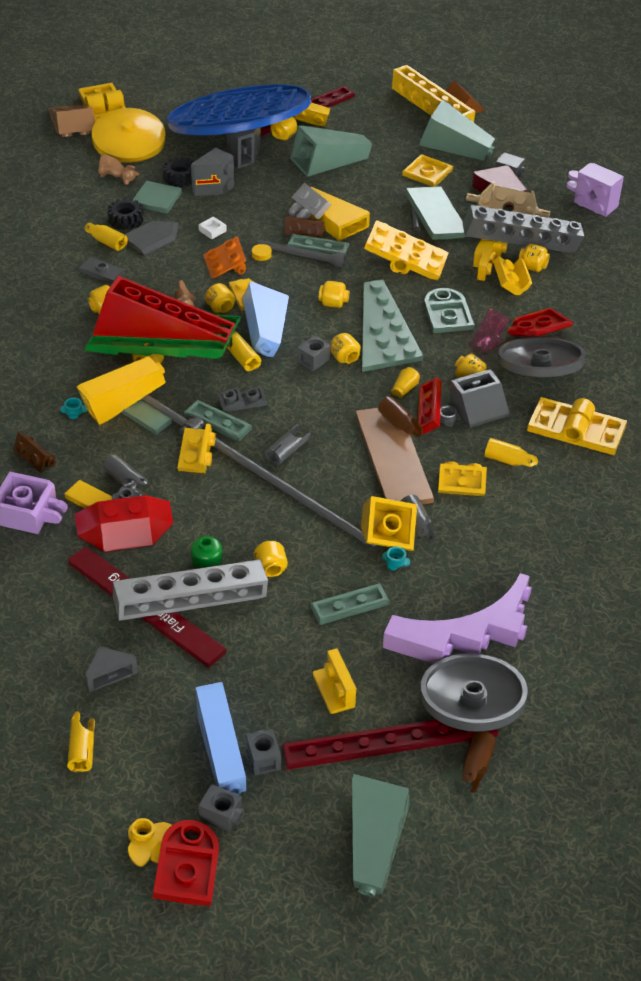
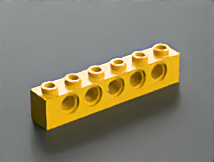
M408 65L393 69L392 89L432 116L440 102L444 100L474 122L475 111Z

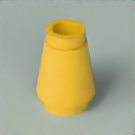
M411 367L401 370L391 390L392 395L402 398L417 386L420 379L419 373Z

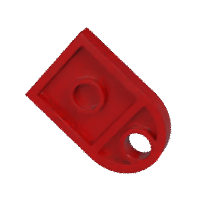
M184 820L173 824L166 830L160 847L152 895L153 899L211 906L219 852L218 839L211 828L198 821ZM192 831L197 833L199 838L197 840H188L184 833Z

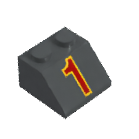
M215 147L191 164L192 195H220L228 190H232L235 183L233 155Z

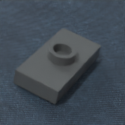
M90 257L79 267L81 273L113 284L118 275L122 277L125 274L124 269Z

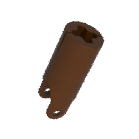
M388 396L380 402L378 411L397 429L403 430L407 434H413L416 437L422 435L423 428L417 423L412 414L393 397Z
M476 731L473 733L463 762L464 772L462 778L466 782H472L471 785H473L470 793L478 789L479 783L486 774L496 744V738L486 731Z

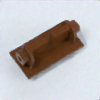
M290 216L285 218L284 234H299L322 238L323 234H325L326 226H324L322 221Z
M18 431L13 449L18 455L40 473L43 472L45 466L52 467L55 465L56 460L53 454L42 450V447L31 436H25Z

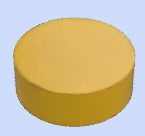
M258 244L252 248V257L255 260L265 261L272 256V249L268 245Z

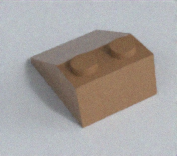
M82 104L48 108L56 133L62 134V137L73 136L74 132H80V135L91 134L94 125L92 107Z

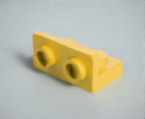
M311 103L308 108L293 117L296 120L325 127L330 108Z
M498 256L493 261L501 286L514 295H521L532 285L524 259L519 258L513 264L510 260H504Z
M206 424L205 430L185 428L177 467L178 471L206 473L207 466H211L212 453L210 452V447L215 445L216 434L212 432L211 424Z
M456 462L440 464L438 493L485 496L487 467H482L476 463L468 464V466L458 465Z
M338 649L327 651V662L324 663V668L314 671L313 678L329 713L335 714L355 708L356 686Z

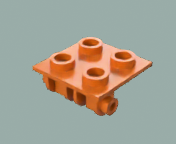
M238 236L203 254L211 278H216L231 269H234L238 274H244L246 271L244 263L246 258Z

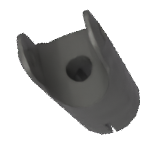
M296 424L265 450L266 459L279 466L310 438L311 433L309 432L301 438L295 437L292 434L299 428V424Z
M116 454L109 456L104 462L103 470L122 486H129L133 492H138L135 489L137 484L146 485L148 483V480Z
M407 495L401 502L417 504L415 531L419 537L426 536L430 544L434 543L436 535L418 496Z

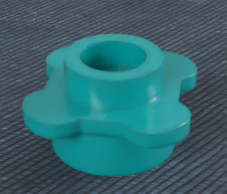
M69 398L64 402V406L60 408L61 413H66L70 419H76L81 413L87 412V408L85 405H82V401L79 398Z
M391 547L382 554V559L387 562L389 570L395 571L399 567L410 565V559L406 558V551L401 547Z

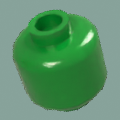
M203 536L193 541L190 553L194 568L200 569L220 566L222 564V545L219 540L211 536Z

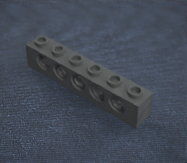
M470 205L462 222L464 233L467 237L523 246L535 244L548 250L567 253L576 252L584 238L581 223L575 221H565L484 206Z

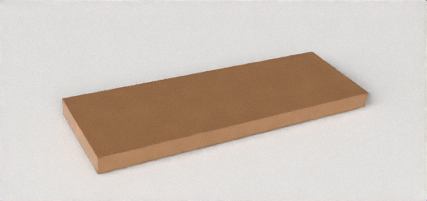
M378 408L357 410L355 416L383 497L385 499L401 501L407 495L412 494L418 496L422 504L433 503L434 497L410 434L397 429L378 411Z

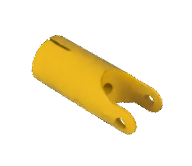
M92 223L85 225V231L90 233L100 243L116 251L126 247L128 242L126 235L106 225H94Z
M235 331L232 336V347L228 344L227 349L246 371L259 368L261 358L244 338Z
M490 438L485 450L486 458L512 466L525 465L532 467L538 464L536 456L528 454L519 446L494 438Z
M78 711L73 714L70 725L67 767L73 772L91 770L93 760L95 720L91 718L88 721V728L85 729L79 721L80 713Z

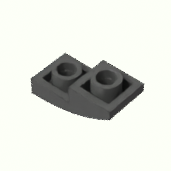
M261 385L240 392L239 387H235L218 393L223 411L232 412L268 405Z

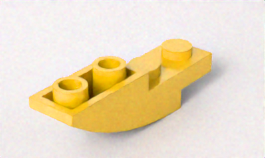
M481 239L476 247L473 266L478 267L477 280L485 281L486 276L491 275L493 261L498 256L501 257L502 253H506L508 243Z

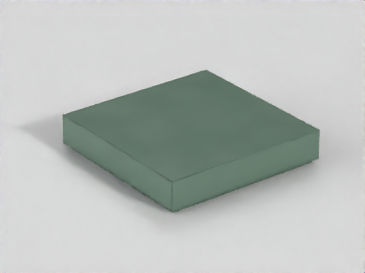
M146 181L133 198V202L137 200L138 203L142 204L143 209L167 214L181 195L182 188Z

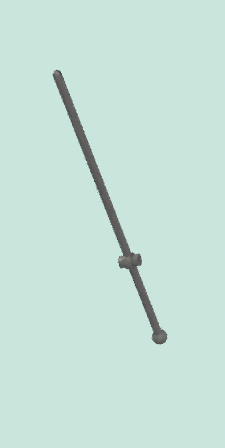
M150 395L140 399L182 426L179 430L182 436L184 435L185 428L201 429L204 426V422L199 416H194L187 420ZM215 439L214 448L364 544L366 543L362 530L219 439ZM368 544L374 548L378 547V545Z

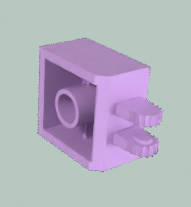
M589 163L579 172L576 170L569 171L568 177L572 180L567 182V188L575 192L574 202L579 206L586 207L596 214H601L605 217L618 207L624 176L595 163Z
M9 472L0 487V526L39 534L45 522L59 523L62 519L60 513L63 514L68 509L66 502L56 499L55 486L50 480Z

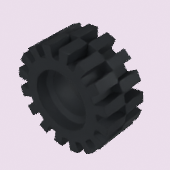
M176 157L174 160L169 159V162L166 161L165 165H163L165 182H168L170 186L173 184L174 187H177V185H180V187L185 185L187 187L189 183L192 184L191 164L194 161H190L189 158L184 160V157H181V159Z
M123 198V201L117 199L116 202H111V205L109 204L108 206L109 223L117 229L121 227L122 230H125V227H128V229H132V226L134 228L138 227V224L141 225L144 220L142 204L138 203L137 200L133 202L131 198L129 200Z

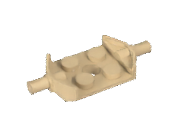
M492 182L481 195L467 193L466 201L475 202L478 206L503 210L505 205L510 204L514 207L511 212H521L547 218L550 216V211L537 207L534 191H531V193L497 186Z

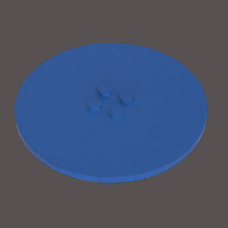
M288 84L255 85L225 90L199 97L178 106L167 116V124L170 130L186 135H218L256 129L286 120L301 113L311 104V95L307 89L301 86Z

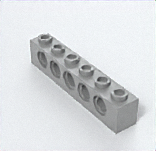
M253 560L113 581V601L120 621L263 598L267 595L268 579L261 561Z

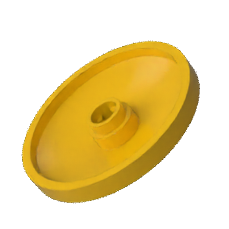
M120 108L109 111L96 120L92 127V142L97 152L101 155L112 156L119 162H138L157 155L165 145V128L155 115L136 108Z

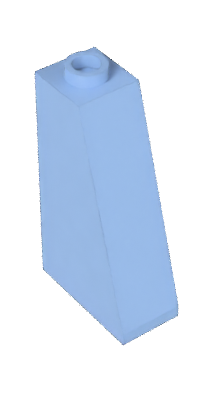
M250 281L243 295V303L252 349L264 356L274 357L281 343L289 296Z
M219 682L196 687L197 717L215 784L220 788L240 795L246 791V775L223 683Z

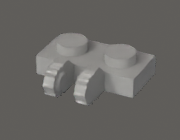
M303 183L292 196L297 203L292 205L288 213L290 217L308 219L312 214L319 220L331 204L306 183Z

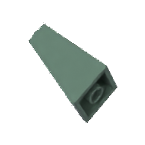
M442 100L432 114L419 145L484 161L486 156H491L495 148L492 146L495 138L449 103Z
M298 126L290 159L308 177L368 159L372 143L362 134Z
M353 774L354 887L359 888L358 892L360 894L375 897L376 893L383 895L410 806L409 788Z

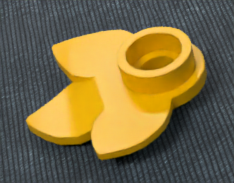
M140 818L133 822L128 830V837L131 841L128 846V854L135 865L143 867L149 859L158 863L162 838L166 830L172 826L171 824L166 822L153 824L152 821L145 818ZM140 832H146L147 834H146V835H140V834H138V833H140Z

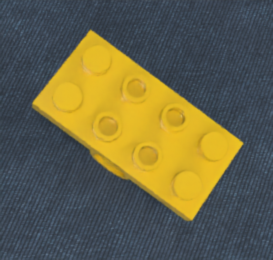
M113 83L78 89L83 104L93 108L94 123L100 116L109 111L126 108L121 90H116Z
M377 220L364 247L365 250L390 260V268L393 272L407 274L409 270H412L434 280L439 279L449 254L441 248L430 245L421 239H417Z
M541 397L528 424L527 431L615 455L626 428L627 420L595 412L594 404L585 398L575 400L572 406Z

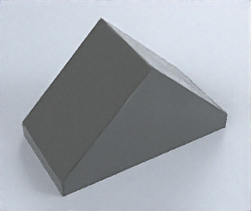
M99 647L85 674L89 693L137 674L136 657L132 654Z

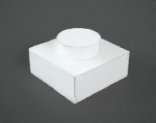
M215 217L199 224V231L211 239L227 231L226 224Z

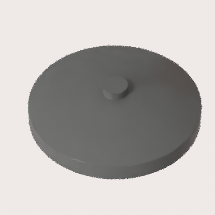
M553 337L515 339L503 344L498 351V361L503 368L517 374L534 377H554L576 372L584 366L586 356L585 350L580 345Z
M470 653L452 655L432 664L422 677L420 695L425 709L443 724L466 731H489L509 725L519 718L526 707L528 688L521 673L509 663L492 656Z

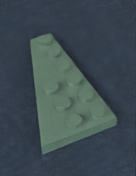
M384 280L365 282L363 292L362 372L423 361V354Z

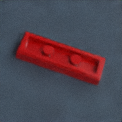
M438 377L419 387L418 424L423 428L422 434L440 427L442 381Z

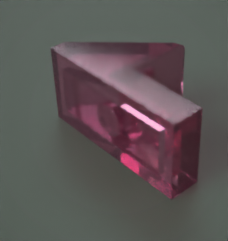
M490 308L470 346L485 354L491 352L504 341L500 336L510 318Z

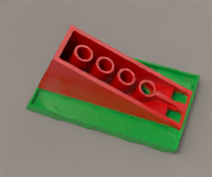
M118 275L106 292L93 335L86 344L84 351L118 355V352L144 356L159 354L186 358L189 355L218 359L223 356L242 316L214 315Z

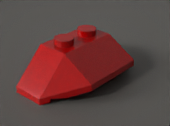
M147 495L98 501L75 513L77 536L103 552L153 546L173 524L170 501Z

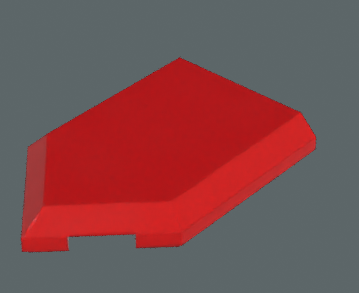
M550 307L516 317L513 325L507 330V334L512 336L539 337L569 328L573 325V322Z

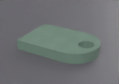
M438 288L427 293L424 307L433 333L474 330V322L467 302L460 292L450 288ZM444 295L447 296V298H440L438 296Z

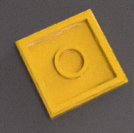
M421 154L402 171V176L435 187L453 170V166Z

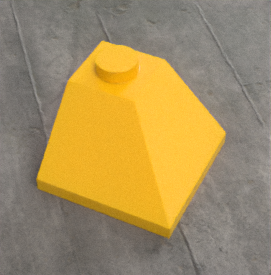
M371 496L363 504L361 529L365 542L385 547L398 546L404 550L413 551L417 504Z

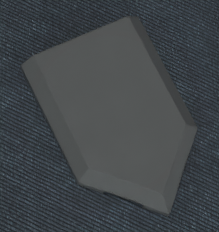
M151 221L124 235L128 238L127 244L141 255L146 256L175 242L179 223Z

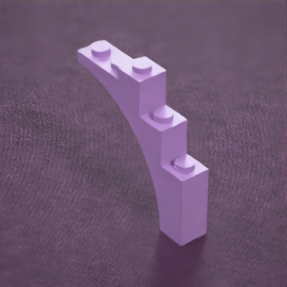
M520 573L514 585L501 599L491 606L468 616L449 620L427 621L392 615L384 632L383 648L434 664L443 658L451 656L453 649L468 654H480L481 649H487L490 640L516 647L518 639L524 640L527 626L523 625L525 605L522 602L523 600L528 601L532 587L528 586L529 576Z

